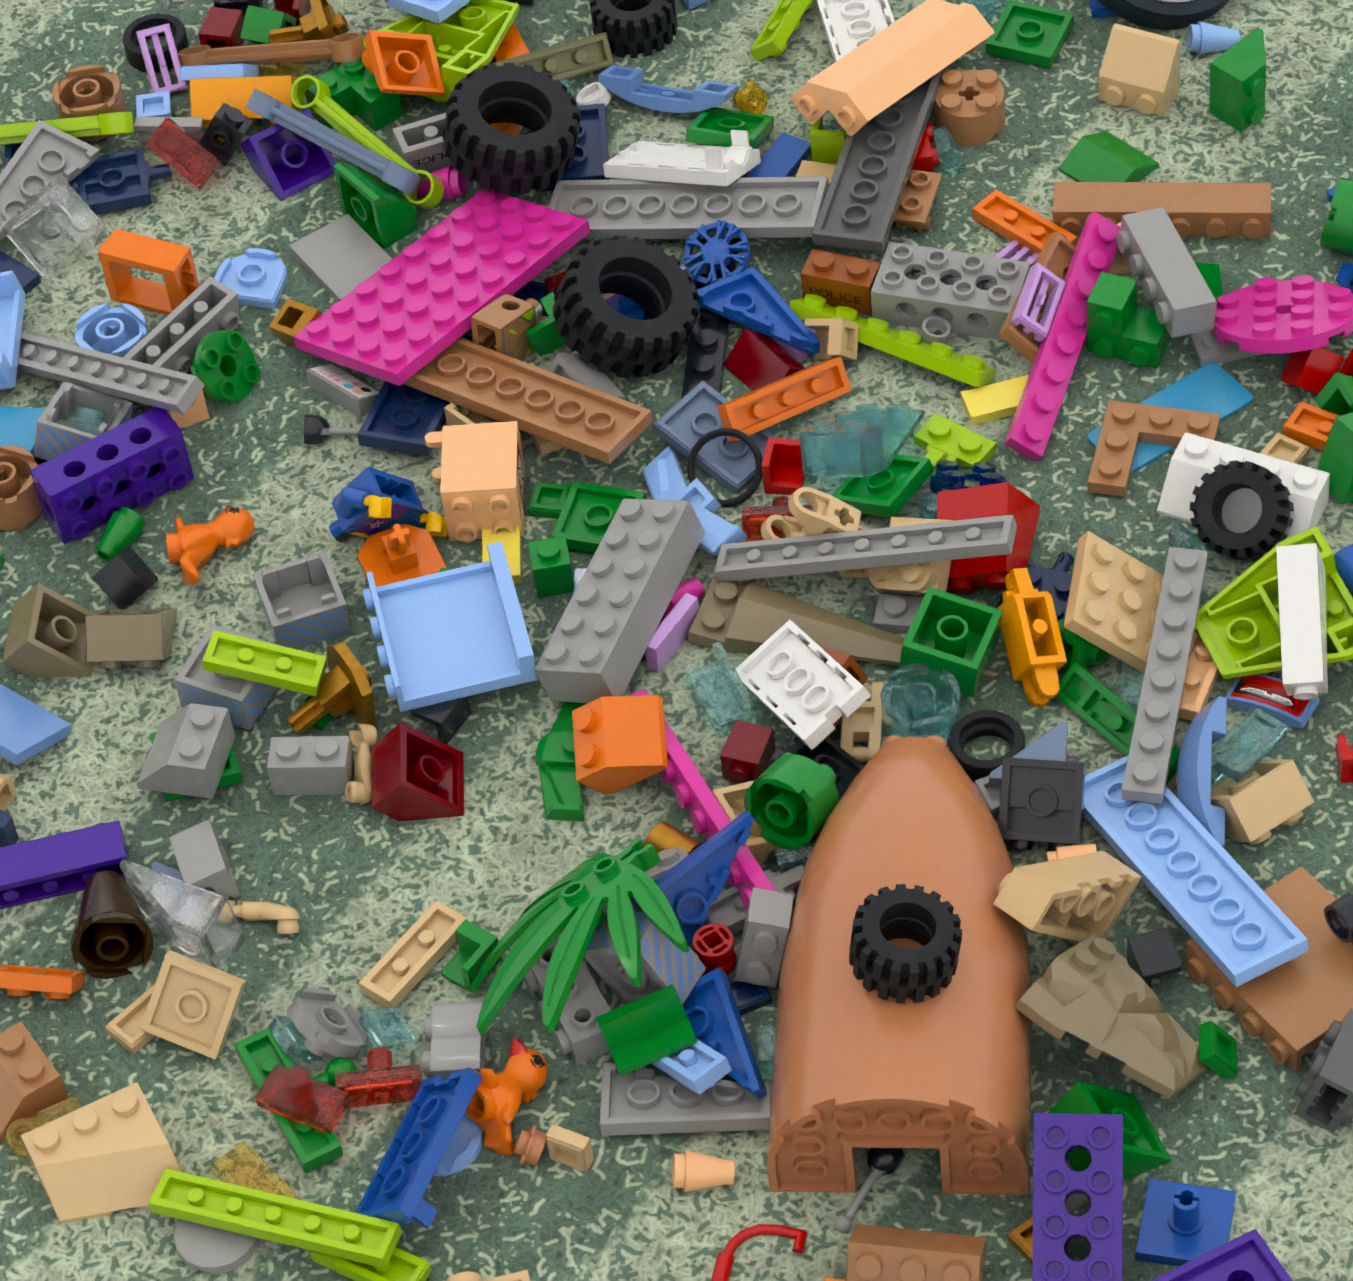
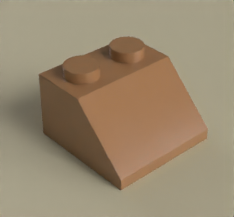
M21 1021L0 1033V1143L70 1102L60 1074Z

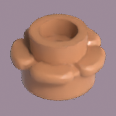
M532 1125L529 1131L521 1129L516 1139L512 1153L519 1155L518 1164L521 1166L524 1162L536 1166L543 1151L546 1133L536 1130V1125Z

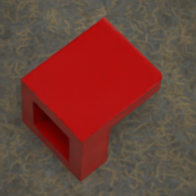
M1323 347L1291 353L1281 381L1318 395L1332 376L1339 372L1344 357Z
M768 437L762 460L764 493L791 496L797 489L804 487L808 471L805 441Z

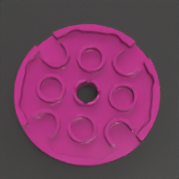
M1300 275L1292 278V280L1282 281L1269 277L1260 278L1255 281V285L1238 289L1217 298L1214 329L1210 331L1212 336L1220 343L1226 344L1229 340L1239 343V350L1246 352L1281 354L1320 348L1329 345V338L1334 335L1340 334V336L1346 337L1353 332V293H1351L1349 288L1314 281V278L1309 275Z

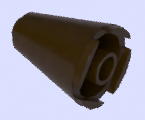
M110 870L99 871L87 880L71 939L73 960L77 965L79 963L86 968V973L93 977L110 979L133 974L127 968L138 966L141 963L144 966L149 961L153 951L152 932L124 877Z

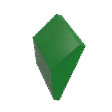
M1104 131L1082 136L1059 166V171L1076 182H1139L1155 170L1159 163L1111 133Z

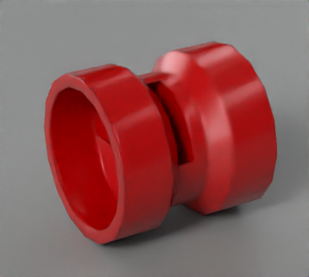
M714 923L704 925L695 932L693 936V949L698 955L699 960L706 967L702 975L704 976L719 968L728 976L736 966L734 936L731 930L724 925Z

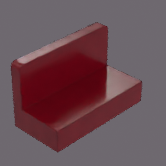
M747 328L744 329L724 362V366L751 391L806 369L773 338Z

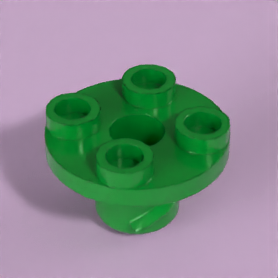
M220 330L206 335L199 343L195 358L190 367L191 375L197 376L205 385L203 388L204 392L213 400L221 403H232L244 399L261 376L260 368L255 362L250 346L245 341L242 333L236 330Z

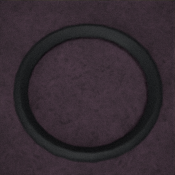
M731 428L715 429L702 436L692 447L687 463L688 479L690 483L696 479V458L701 448L708 441L719 436H732L742 440L748 445L754 455L756 464L755 477L750 487L740 496L727 500L717 499L722 505L721 507H734L744 503L758 489L762 480L763 457L759 447L747 434Z

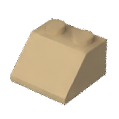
M1115 23L1110 33L1099 73V100L1106 101L1113 106L1120 105L1132 108L1143 114H1154L1164 117L1180 91V40Z
M1293 759L1253 760L1211 787V805L1225 808V834L1233 842H1249L1250 845H1256L1268 839L1272 835L1270 830L1279 824L1287 825L1300 819L1304 815L1302 810L1314 803Z

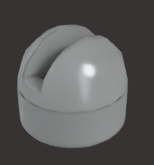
M938 316L928 317L922 323L920 330L921 340L928 344H932V342L946 344L951 332V326L944 318Z

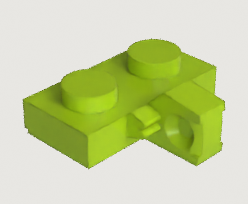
M936 413L914 435V444L925 449L924 458L930 459L934 471L929 476L932 479H935L947 465L952 468L958 465L976 474L997 451L996 442Z

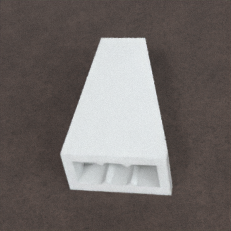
M1317 543L1276 546L1283 686L1287 696L1293 695L1295 699L1299 700L1314 699L1318 697V693H1328L1325 566Z

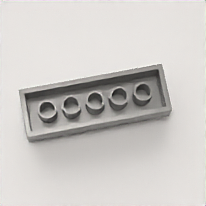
M622 500L534 668L551 701L589 703L599 697L623 696L705 534L688 500Z

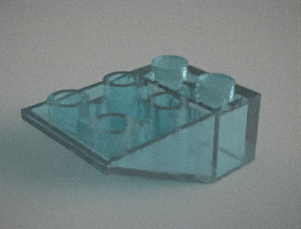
M868 403L857 405L856 411L835 413V419L827 418L813 421L814 427L799 432L804 476L866 478L887 470L924 417V410H909V404H894L887 406L886 409H878V404Z

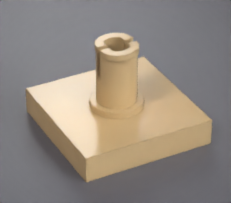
M170 950L165 954L140 1030L216 1060L223 1050L246 980Z

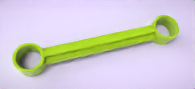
M303 75L295 80L291 87L290 97L296 107L302 110L309 108L312 114H319L342 135L420 175L421 178L413 194L410 195L403 192L405 198L410 203L423 209H431L440 203L444 195V185L439 177L425 170H416L331 99L330 88L324 81L311 75ZM312 84H316V97L311 103L305 105L304 94ZM429 178L431 182L430 192L424 199L419 201L417 198V188L423 180Z
M115 112L93 116L42 120L75 138L134 133L132 112ZM38 121L1 124L0 145L23 143Z

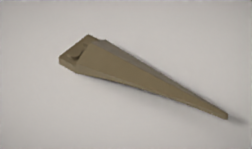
M715 576L688 632V642L722 652L753 653L790 619L819 646L850 654L854 660L900 666L901 649L905 639L752 582L748 586L732 581L719 583ZM986 668L982 679H999V673Z

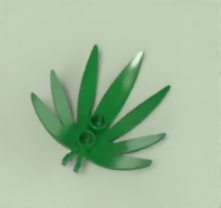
M636 838L624 851L614 857L601 853L587 858L542 893L523 911L519 919L489 953L470 985L475 994L491 968L515 943L496 973L483 1002L476 1028L481 1036L485 1034L495 1016L525 975L562 932L548 966L542 1003L543 1024L550 1034L554 1033L595 928L605 918L603 911L605 904L608 905V927L614 948L635 987H640L642 984V961L639 927L631 901L632 898H635L645 916L667 939L681 951H689L682 928L667 898L655 881L645 873V871L661 862L652 844L648 843L644 846L642 841Z

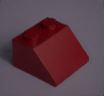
M399 723L372 746V809L398 821L463 816V752L403 723Z

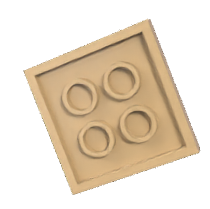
M1087 531L1078 540L1064 628L1145 674L1164 575Z

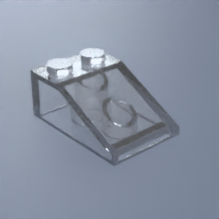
M123 859L119 866L136 903L176 953L225 972L245 941L228 898Z

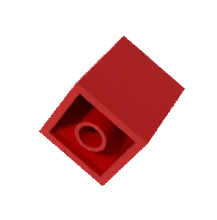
M1008 482L938 492L937 519L955 521L1013 515L1017 524L1012 554L951 560L947 588L955 594H969L973 592V588L980 587L994 590L1006 589L1004 577L1010 573V570L1027 567L1040 514V505Z

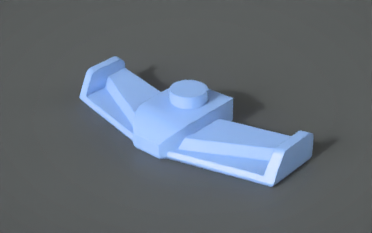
M669 446L642 470L652 499L688 500L705 531L699 544L700 548L712 555H719L721 544L739 543L747 539L746 533L741 528L714 514L722 505L698 478L687 485L676 453Z

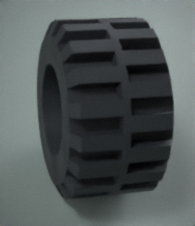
M590 0L593 33L595 35L606 32L611 53L616 51V57L624 58L625 54H630V58H638L640 53H644L645 57L650 56L654 49L658 52L663 50L664 43L669 45L673 41V35L675 36L677 33L675 0Z
M1235 460L1229 461V464L1225 466L1219 464L1213 467L1215 470L1213 473H1205L1201 477V480L1204 481L1200 487L1195 486L1192 494L1196 495L1195 502H1190L1189 508L1194 513V518H1190L1192 527L1197 528L1198 533L1196 535L1202 542L1208 545L1209 549L1223 556L1237 560L1262 558V554L1269 552L1279 541L1285 540L1288 536L1284 533L1287 527L1292 526L1293 519L1290 518V511H1294V507L1288 497L1291 494L1276 474L1253 462ZM1241 488L1252 489L1261 499V517L1257 524L1249 531L1234 533L1224 525L1222 519L1223 504L1232 492Z
M896 884L894 890H890L887 886L880 888L878 896L870 894L864 899V905L858 906L855 912V919H853L849 963L853 966L855 978L857 980L864 979L863 987L867 991L871 992L875 989L878 991L879 998L887 1000L888 997L896 998V1003L905 1004L907 998H913L914 1003L923 1002L925 995L934 998L940 994L941 987L947 988L952 981V975L956 973L962 940L961 920L958 914H953L954 907L950 902H941V895L935 891L928 894L923 892L924 887L915 885L914 889H907L906 884ZM906 938L920 943L923 947L904 949L888 941Z

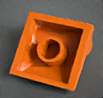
M369 30L364 37L366 48L362 53V61L364 66L374 73L381 93L443 97L445 89L431 35Z

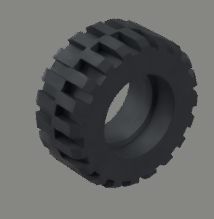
M504 63L503 66H496V64L486 65L482 71L476 69L467 74L466 78L464 77L459 80L454 90L450 93L443 131V147L454 168L458 172L462 170V176L471 183L474 181L478 182L480 188L488 191L491 188L499 190V194L509 195L510 192H518V195L529 194L532 189L538 192L549 187V183L553 185L563 178V174L569 171L575 156L580 129V110L577 107L574 96L571 92H567V87L560 80L554 81L552 75L544 70L538 72L534 70V66L524 64V67L514 66V63ZM514 123L526 127L534 133L524 135L508 134L493 128L490 124Z
M613 236L612 240L604 237L595 240L593 244H586L571 260L554 297L555 304L553 306V316L557 321L556 327L560 336L567 338L565 341L567 347L572 352L577 351L580 354V360L587 365L592 363L598 366V371L605 374L609 371L615 372L617 377L624 378L629 377L630 374H634L635 378L649 376L650 372L653 374L666 369L668 364H672L679 356L696 324L700 307L697 301L699 296L695 284L690 285L692 277L686 268L681 269L679 266L680 261L673 254L671 256L665 254L663 247L657 244L651 246L645 243V239L635 237L633 240H628L627 236ZM602 294H618L632 299L647 312L650 320L632 319L618 313L605 301Z

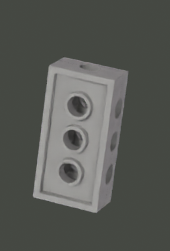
M889 242L871 289L872 318L881 319L891 324L921 328L926 318L938 316L949 322L951 326L950 333L1005 341L998 333L1025 283L1030 269V262Z

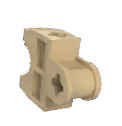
M801 487L788 499V506L794 517L778 514L769 516L761 526V534L763 540L778 539L779 537L773 533L771 526L783 532L786 538L867 530L868 528L859 525L862 511L827 493L810 487ZM799 498L808 501L812 506V510L804 508L800 504ZM868 568L837 571L843 577H868Z

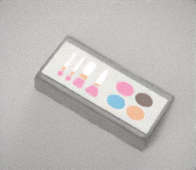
M335 363L311 367L306 370L310 388L360 418L370 411L380 392L377 388Z

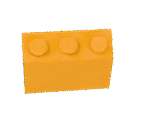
M288 75L190 79L191 117H203L205 128H207L222 104L226 103L240 110L245 116L253 120L251 126H256V120L266 118L245 107L254 88L299 112L300 108L292 103L290 97L291 87L299 77ZM269 120L270 126L276 125L275 122Z

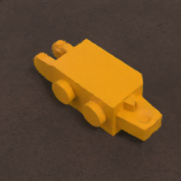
M1027 568L1012 569L1004 577L1006 591L1002 594L1003 603L997 608L1003 610L1001 621L1002 633L1013 681H1022L1028 703H1031V706L1033 705L1035 708H1041L1050 702V698L1053 699L1059 693L1060 684H1058L1057 671L1067 662L1052 595L1047 591L1039 592L1038 589H1033Z

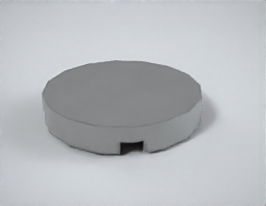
M181 1219L177 1220L173 1235L179 1258L187 1267L197 1272L200 1270L212 1275L224 1274L242 1266L252 1257L255 1252L254 1248L259 1240L256 1237Z

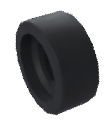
M156 13L138 18L127 26L123 34V45L127 61L133 68L147 73L141 49L138 47L139 42L136 31L169 23L177 53L189 47L185 26L178 18L169 14ZM164 32L159 33L158 37L165 36ZM151 36L145 37V40L150 39ZM168 45L163 46L162 51L167 69L170 70L174 66ZM148 49L154 72H161L155 49Z
M980 710L967 714L955 723L949 736V750L973 782L989 776L992 771L1003 764V757L1012 758L1025 748V735L1020 724L1010 715L996 710ZM981 736H996L1006 740L1011 746L1009 752L993 760H978L970 757L963 750L966 743L973 738Z

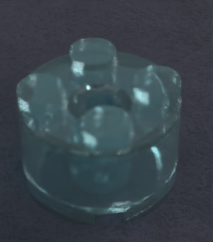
M925 663L910 664L895 670L888 677V683L884 689L882 687L880 693L882 724L885 736L896 735L902 738H926L935 735L944 738L948 747L950 731L956 722L962 718L960 687L956 678L943 668V673L931 670L930 664Z

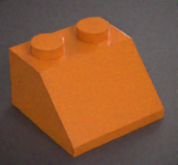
M658 695L599 697L572 711L577 782L605 795L614 794L668 768L663 697Z

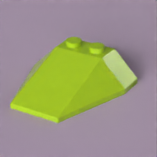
M471 0L467 5L457 10L440 24L415 15H409L377 31L428 34L432 36L445 94L443 97L419 96L433 99L436 102L446 103L459 80L464 77L466 78L467 74L476 69L482 71V66L490 64L519 13L520 7L517 3L504 0Z
M1314 526L1281 541L1276 546L1317 543L1325 566L1327 664L1353 659V598L1337 572L1334 553L1318 526ZM1276 546L1199 609L1195 630L1223 679L1282 671Z

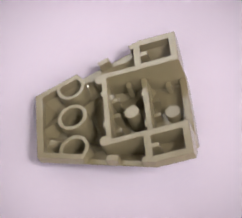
M1094 934L1058 955L1051 962L1043 977L1031 985L1015 1006L1017 1010L1052 1036L1061 1040L1067 1031L1089 1043L1085 1050L1087 1055L1098 1059L1101 1052L1122 1061L1120 1064L1122 1074L1169 1099L1201 1077L1208 1069L1207 1066L1199 1061L1198 1044L1170 1014L1164 1012L1158 996L1128 965L1127 959L1116 951L1115 946L1111 942Z

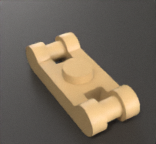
M872 681V685H863L871 697L848 718L844 715L842 716L840 747L860 763H868L882 747L885 699L884 681ZM854 742H869L868 747H854Z

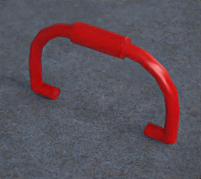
M758 1224L741 1230L728 1241L723 1252L718 1253L711 1281H729L735 1259L733 1254L737 1247L747 1239L759 1235H777L795 1239L792 1252L803 1253L807 1232L803 1229L776 1224Z

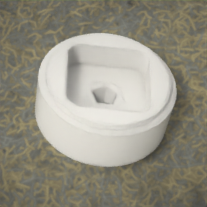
M594 82L585 86L578 93L576 102L578 106L605 103L606 107L612 95L600 82Z

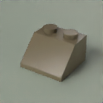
M40 583L36 584L13 604L2 663L30 678L90 677L94 662H87L85 616L94 612Z
M177 608L108 609L86 615L87 662H99V668L122 667V661H137V667L139 668L159 667L160 660H165L171 655Z

